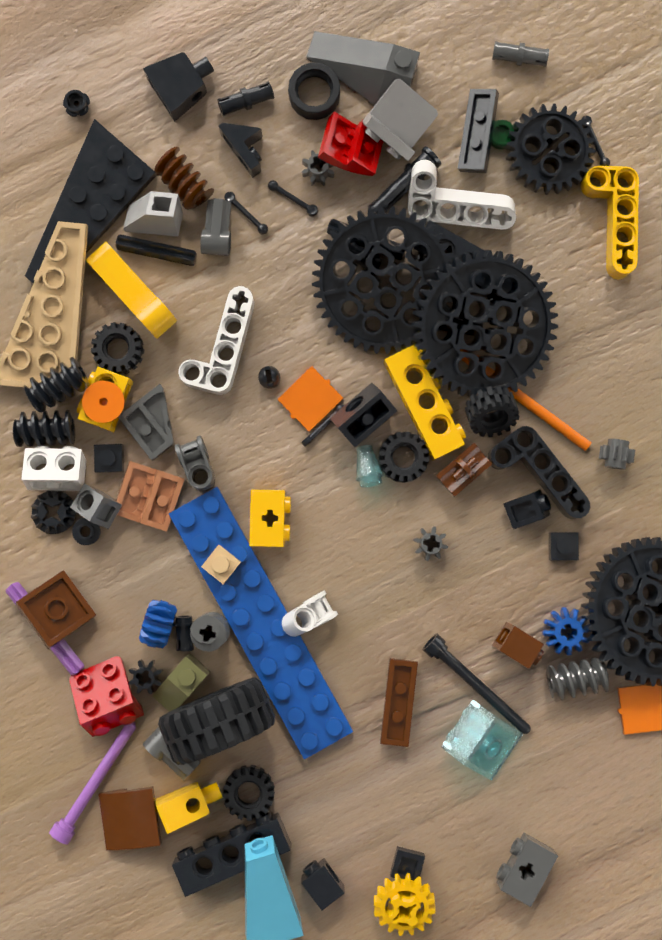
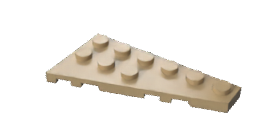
M57 222L45 251L44 260L40 269L36 272L31 291L26 296L12 329L10 341L0 358V385L24 387L26 385L30 388L31 377H34L40 383L41 372L49 378L51 377V367L59 373L61 372V362L67 367H71L70 358L74 357L77 361L88 235L87 224Z

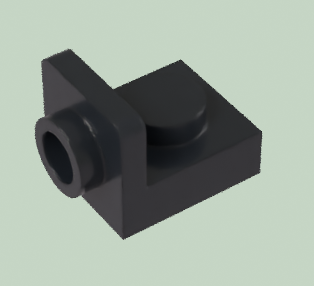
M541 489L503 503L513 530L550 516L551 504L547 495L543 494Z

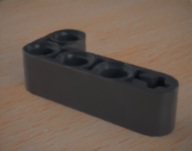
M522 426L489 451L487 457L493 463L491 466L497 470L508 468L520 459L565 517L576 519L582 518L589 513V499L532 427ZM519 433H526L529 436L530 444L528 447L519 445L517 441ZM498 449L507 452L508 461L506 464H500L496 461L495 453ZM537 454L543 455L547 460V465L544 469H539L535 465L534 459ZM555 476L560 477L564 482V487L560 492L552 487V480ZM570 491H572V494L567 495L569 498H560L561 496H564L568 494ZM571 501H579L580 504L577 507L579 511H571L570 508L573 506Z

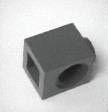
M84 483L70 508L88 521L109 529L122 504L103 491Z

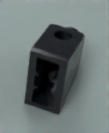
M185 52L143 68L147 80L174 122L206 95L207 90L202 79L214 72L206 56L192 64Z

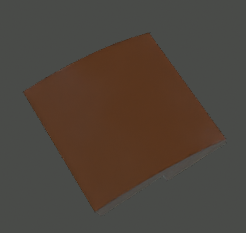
M153 786L127 790V788L98 794L106 850H128L161 845Z

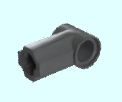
M216 198L207 201L205 229L201 233V254L230 255L231 231H229L232 207L230 201Z
M159 727L143 742L145 749L159 761L163 760L183 781L201 762V760H197L184 765L174 763Z

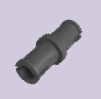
M495 41L492 60L516 62V65L519 66L525 63L546 67L549 49L525 46V43L521 42L519 45Z

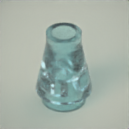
M372 445L357 447L356 481L360 482V487L362 488L380 485L382 483L381 477L384 475Z

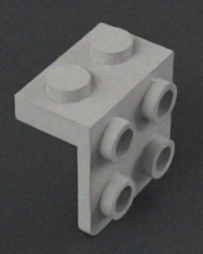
M395 79L362 122L368 127L365 133L378 143L382 139L389 145L386 150L399 160L403 156L409 161L415 153L412 147L435 120L438 112L401 79Z

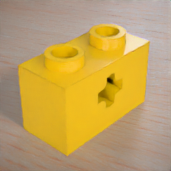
M251 490L249 546L284 547L285 541H290V525L285 524V513H290L291 497H286L285 490ZM269 510L273 511V515L278 516V521L273 522V527H268V522L263 521V516H267Z

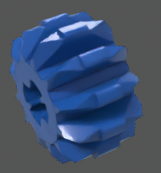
M152 600L149 603L140 631L139 639L141 643L149 647L162 649L167 645L177 613L175 605L163 600Z
M562 607L560 610L561 617L556 611H551L550 614L554 621L545 619L543 622L545 625L550 626V630L542 631V635L551 636L546 641V645L549 647L555 645L554 652L558 654L564 649L566 655H572V646L576 651L581 652L583 649L579 642L589 643L587 637L583 636V633L591 631L584 630V626H582L587 620L581 617L578 618L579 611L577 609H573L569 614L568 609ZM564 625L572 628V633H568V638L561 634V629H565Z

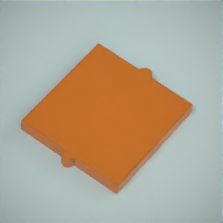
M311 366L277 400L291 413L292 419L296 418L310 432L344 398L330 385L329 379L325 380Z
M644 684L617 688L620 705L617 711L621 714L624 735L662 730V686H657V684L655 686H646Z

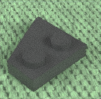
M158 384L118 417L152 461L175 444L165 392L161 384Z

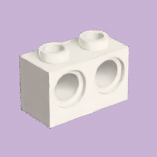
M47 446L25 448L21 480L27 490L80 491L85 480L86 458L82 449L73 446H65L62 449H51ZM46 464L42 470H35L38 465ZM74 464L71 470H63L65 466Z

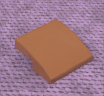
M129 461L116 501L122 504L117 516L167 532L171 521L169 513L175 509L184 478Z

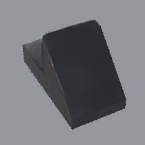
M221 123L218 127L223 139L253 178L261 172L259 162L262 159L255 148L251 146L262 139V129Z

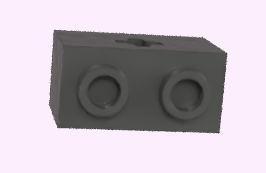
M523 833L521 838H516L510 849L512 855L507 864L503 863L500 866L496 878L498 879L497 884L501 891L531 907L558 855L553 848ZM521 865H522V866H525V867H526L527 865H529V866H530V869H529V870L523 869L522 872H521V870H520L519 867H520Z

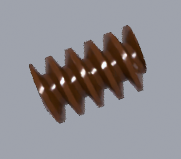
M173 147L159 159L154 172L157 176H162V182L169 185L168 189L171 193L179 195L180 201H183L182 206L184 209H193L207 201L213 195L214 189L204 190L208 183L207 180L197 182L201 173L196 171L191 174L190 171L194 165L192 163L183 165L187 156L182 154L176 157L180 148Z

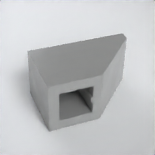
M151 191L130 204L124 223V231L178 236L183 217L179 195Z

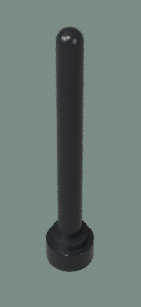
M438 633L430 638L422 649L429 657L440 658L521 733L528 734L531 727L524 719L447 650L446 641Z

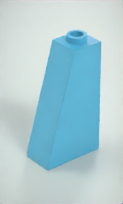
M273 835L257 838L245 844L246 940H291L304 936L301 916Z

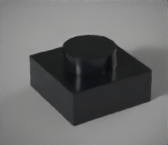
M123 444L94 445V472H124Z
M549 532V560H579V533Z
M397 846L390 877L395 878V874H399L401 879H405L406 874L410 873L411 880L414 881L421 875L425 854Z

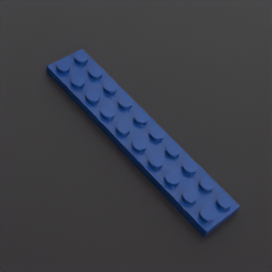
M215 487L170 512V518L304 760L352 733L351 725L301 635L296 637L290 636L283 630L282 619L288 612L255 552L249 546L245 534L220 489ZM219 544L241 561L225 584H222L201 567Z

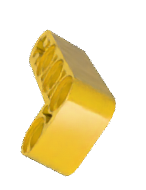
M594 166L581 181V191L589 198L607 199L606 269L609 276L613 279H624L634 271L638 262L639 177L637 172L631 167ZM590 178L599 179L601 187L593 186ZM617 179H625L629 187H621ZM617 205L626 207L628 215L620 214L617 210ZM617 232L624 233L628 241L626 243L619 241L616 235Z
M107 242L103 243L86 258V262L156 339L177 322V319L169 309L150 291Z

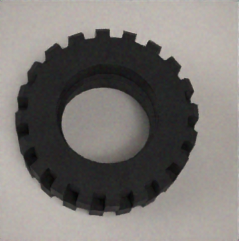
M254 677L212 692L162 715L159 718L158 726L172 761L177 765H184L217 754L259 735L274 725L275 714L262 682Z

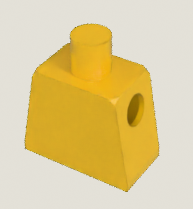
M194 782L155 800L166 833L169 834L208 815L210 811L207 805L223 797L217 782L200 789L198 782ZM191 798L198 800L194 806H188L186 803Z

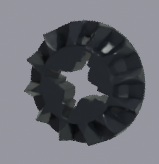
M47 490L38 495L35 502L31 505V518L36 528L46 534H60L68 530L76 517V512L70 508L74 502L72 498L62 491ZM45 504L51 507L62 504L57 511L61 521L55 517L45 520L49 513Z

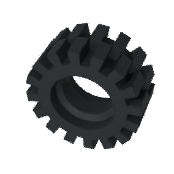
M113 322L110 323V326L105 324L102 326V331L99 332L97 330L95 333L96 338H92L93 348H91V353L94 355L93 358L103 369L119 375L121 373L128 374L130 373L129 370H135L138 362L141 363L143 360L141 358L142 354H144L143 341L133 328L128 327L124 323L116 324ZM114 339H123L128 344V352L121 359H113L108 354V345Z
M491 386L486 387L487 391L485 392L480 389L477 391L478 396L474 394L470 396L471 401L467 400L465 407L468 422L473 433H479L481 437H484L487 433L488 437H493V433H497L500 436L503 435V430L506 432L510 431V425L515 426L517 424L516 420H519L520 417L512 392H509L505 387L502 390L501 386H496L495 390H492Z
M406 431L390 435L383 442L379 451L378 461L381 470H383L388 478L396 482L406 483L417 479L425 472L429 463V450L425 445L426 443L418 435ZM399 447H408L414 453V462L408 468H400L393 461V453Z
M245 765L241 766V769L234 770L229 775L223 788L225 807L230 809L229 813L232 816L236 814L238 816L237 819L240 820L247 818V821H252L253 818H261L262 814H266L269 811L274 800L275 786L274 782L271 781V776L269 773L266 774L264 769L255 768V765L250 767ZM252 782L258 786L260 797L257 801L245 803L239 798L238 789L243 783Z

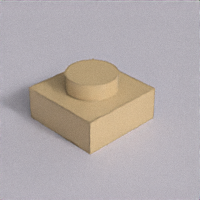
M219 544L201 567L222 584H225L241 561Z

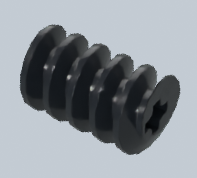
M74 357L70 358L71 367H67L61 362V372L58 373L51 367V377L48 378L41 372L40 383L34 377H31V387L28 388L24 385L25 393L36 411L42 413L46 410V405L50 408L54 407L56 400L60 403L64 402L66 395L70 398L74 397L76 390L84 392L86 389L85 384L89 386L83 368Z
M58 410L54 411L53 418H49L48 412L44 411L41 419L38 418L36 411H32L30 419H27L25 412H21L19 420L15 419L13 422L15 445L22 447L25 442L27 446L32 447L36 442L38 446H44L46 441L51 446H55L57 441L60 445H66L68 441L74 445L75 424L70 410L65 411L64 418L60 417Z

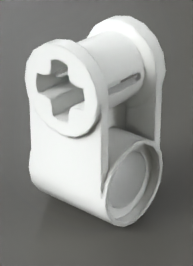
M325 590L307 599L302 605L288 612L283 617L282 627L286 634L294 637L299 636L338 615L337 611H333L325 597L327 594ZM296 616L301 619L302 627L297 624Z

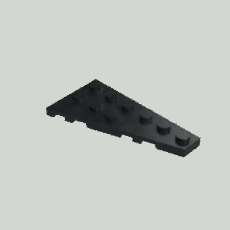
M95 119L25 274V277L32 283H34L36 272L40 269L44 260L45 251L58 221L88 225L87 253L157 176L153 169Z

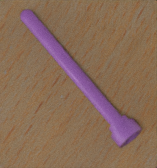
M135 722L124 725L65 819L61 818L59 822H55L49 831V834L54 839L63 844H69L75 834V822L135 731Z

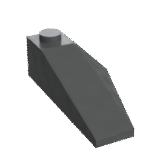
M315 31L306 58L313 63H322L330 67L338 79L345 83L351 91L359 93L368 100V103L375 106L395 79H401L411 88L420 52L395 44Z

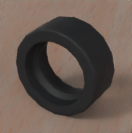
M311 62L300 66L294 71L289 80L288 94L291 106L298 115L306 119L319 120L328 117L335 111L339 103L340 83L337 75L330 67L322 63ZM311 77L325 80L331 90L327 102L319 106H308L303 103L298 94L301 82Z

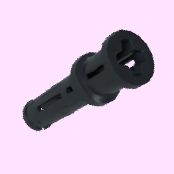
M425 146L422 149V154L412 163H407L401 176L374 200L368 208L372 207L375 214H378L379 207L384 206L387 212L391 206H394L409 191L411 172L415 163L420 160H428L438 168L442 165L440 159L430 148ZM421 174L418 176V178L420 180H425L424 177L427 174Z

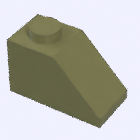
M189 653L152 696L170 712L179 708L211 671Z

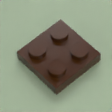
M64 570L15 603L48 650L96 616L93 609Z

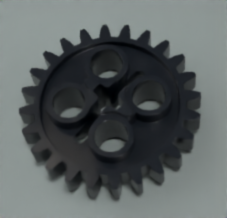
M554 103L550 111H547L546 106L542 104L539 113L532 107L529 111V116L523 113L519 118L520 122L515 121L512 126L514 131H510L507 136L512 141L507 142L505 149L512 152L507 155L506 160L514 161L509 170L519 171L515 179L519 180L524 177L526 179L524 183L525 188L532 183L534 184L535 193L540 187H544L545 195H548L551 188H554L555 193L559 194L562 190V185L569 191L572 188V182L578 185L582 181L581 176L585 177L589 171L586 167H591L594 163V160L589 157L596 153V149L589 146L595 142V138H587L592 129H583L582 125L586 120L585 118L579 121L575 120L577 111H574L569 116L567 114V106H564L561 112H559ZM546 126L554 127L557 130V134L552 135L548 133ZM564 134L569 135L568 138L559 143L555 151L551 150L538 164H532V161L540 157L546 148H551ZM531 143L535 145L537 152L528 151L525 144ZM564 147L573 148L575 155H568ZM543 164H551L555 169V173L545 171Z

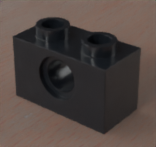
M370 383L330 419L348 441L356 447L393 416L397 410L383 392L373 383Z

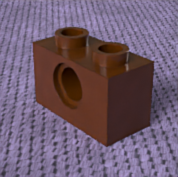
M508 622L505 623L492 644L493 647L530 669L532 664L536 666L544 654V651L541 650L544 646L543 643Z

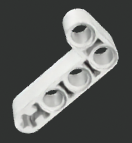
M420 160L413 166L408 195V213L411 215L413 212H416V220L420 221L425 217L427 222L431 220L436 223L500 230L508 229L514 225L516 212L515 203L511 197L501 194L437 188V171L431 161ZM421 174H427L431 178L428 180H420L418 176ZM418 200H423L427 204L418 206L414 203ZM450 203L453 204L454 207L451 209H445L442 207V205ZM474 206L482 208L478 212H472L469 210L471 207Z
M238 286L229 292L210 363L189 359L180 365L178 374L187 386L217 395L226 394L231 390L254 309V299L248 288ZM241 296H245L247 303H242L240 308L241 315L237 314L238 305L235 300H240ZM231 322H238L241 324V329L236 334H230L227 332V326ZM225 348L234 350L233 357L228 361H223L219 357L220 352ZM196 367L200 371L198 378L193 381L187 380V370ZM219 374L225 375L227 378L226 384L220 388L214 387L212 384L213 378Z

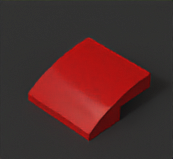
M334 111L328 118L318 158L352 173L373 176L376 173L383 140L380 139L377 143L366 134L365 131L368 127L362 121L356 125Z

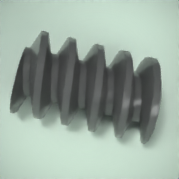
M209 612L200 616L190 627L192 643L202 651L211 652L217 650L227 641L230 635V626L227 619L218 612ZM209 626H212V631L216 633L212 637H209V632L205 630Z
M593 657L590 664L586 659H582L579 667L576 662L571 661L568 669L563 663H560L557 671L552 665L547 666L546 676L552 698H554V693H557L560 699L564 700L565 691H568L571 697L575 698L576 689H580L583 696H587V687H591L594 694H598L599 685H602L605 692H609L607 668L604 661L600 662L597 657Z

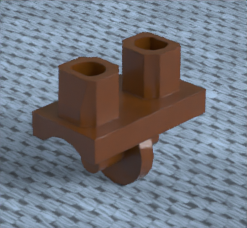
M473 443L439 472L436 477L455 497L493 463Z

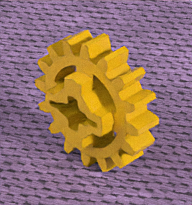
M410 873L406 874L405 879H401L399 874H395V881L392 882L386 878L385 887H377V895H374V915L379 917L380 926L388 924L389 933L394 929H398L399 936H402L404 930H408L412 936L414 935V928L424 931V922L432 923V914L436 912L434 893H430V885L428 883L422 885L421 877L418 876L413 881L411 880ZM388 898H390L391 900L388 902V906L386 907V902ZM423 902V907L419 912L418 909L421 908V903Z

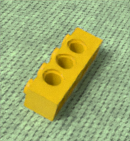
M412 345L384 359V365L421 439L426 443L425 445L429 450L432 461L464 446L463 439L466 438V435L459 423L455 425L451 414L454 412L447 398L442 400L438 392L441 389L438 379L432 378L428 370L424 369L423 366L428 360H420L418 358L423 350H417ZM409 371H417L421 375V382L411 384L408 382L406 374ZM423 395L430 396L434 402L433 407L430 409L422 408L419 404V397ZM432 421H443L446 425L445 433L436 434L431 428Z

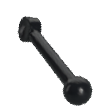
M583 116L582 119L585 118L586 120L582 127L592 129L591 117ZM592 129L589 136L590 138H595L593 145L600 158V166H610V160L605 157Z
M271 180L268 183V188L271 191H277L307 210L309 216H315L318 213L316 205H308L281 188L277 181Z
M233 192L225 194V200L230 201L231 204L240 210L258 228L260 234L268 232V226L261 224L236 200Z
M337 405L336 411L301 442L303 446L306 447L332 422L330 418L345 405Z

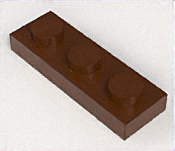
M389 658L380 744L409 747L418 667L417 661Z

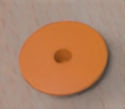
M97 381L91 384L85 390L82 397V407L85 414L91 420L98 423H108L118 418L125 404L121 389L109 381Z

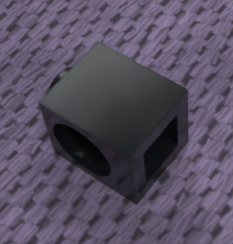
M325 858L319 862L314 860L303 869L304 874L301 877V884L321 911L345 894L344 884Z

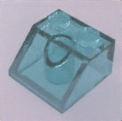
M472 700L470 705L463 711L453 730L448 733L441 747L464 766L493 780L523 733L481 704Z

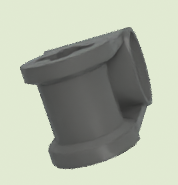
M197 436L196 440L184 445L179 443L174 445L190 485L199 491L211 489L215 483V474L202 436ZM207 471L208 480L202 485L196 484L195 475L197 472Z

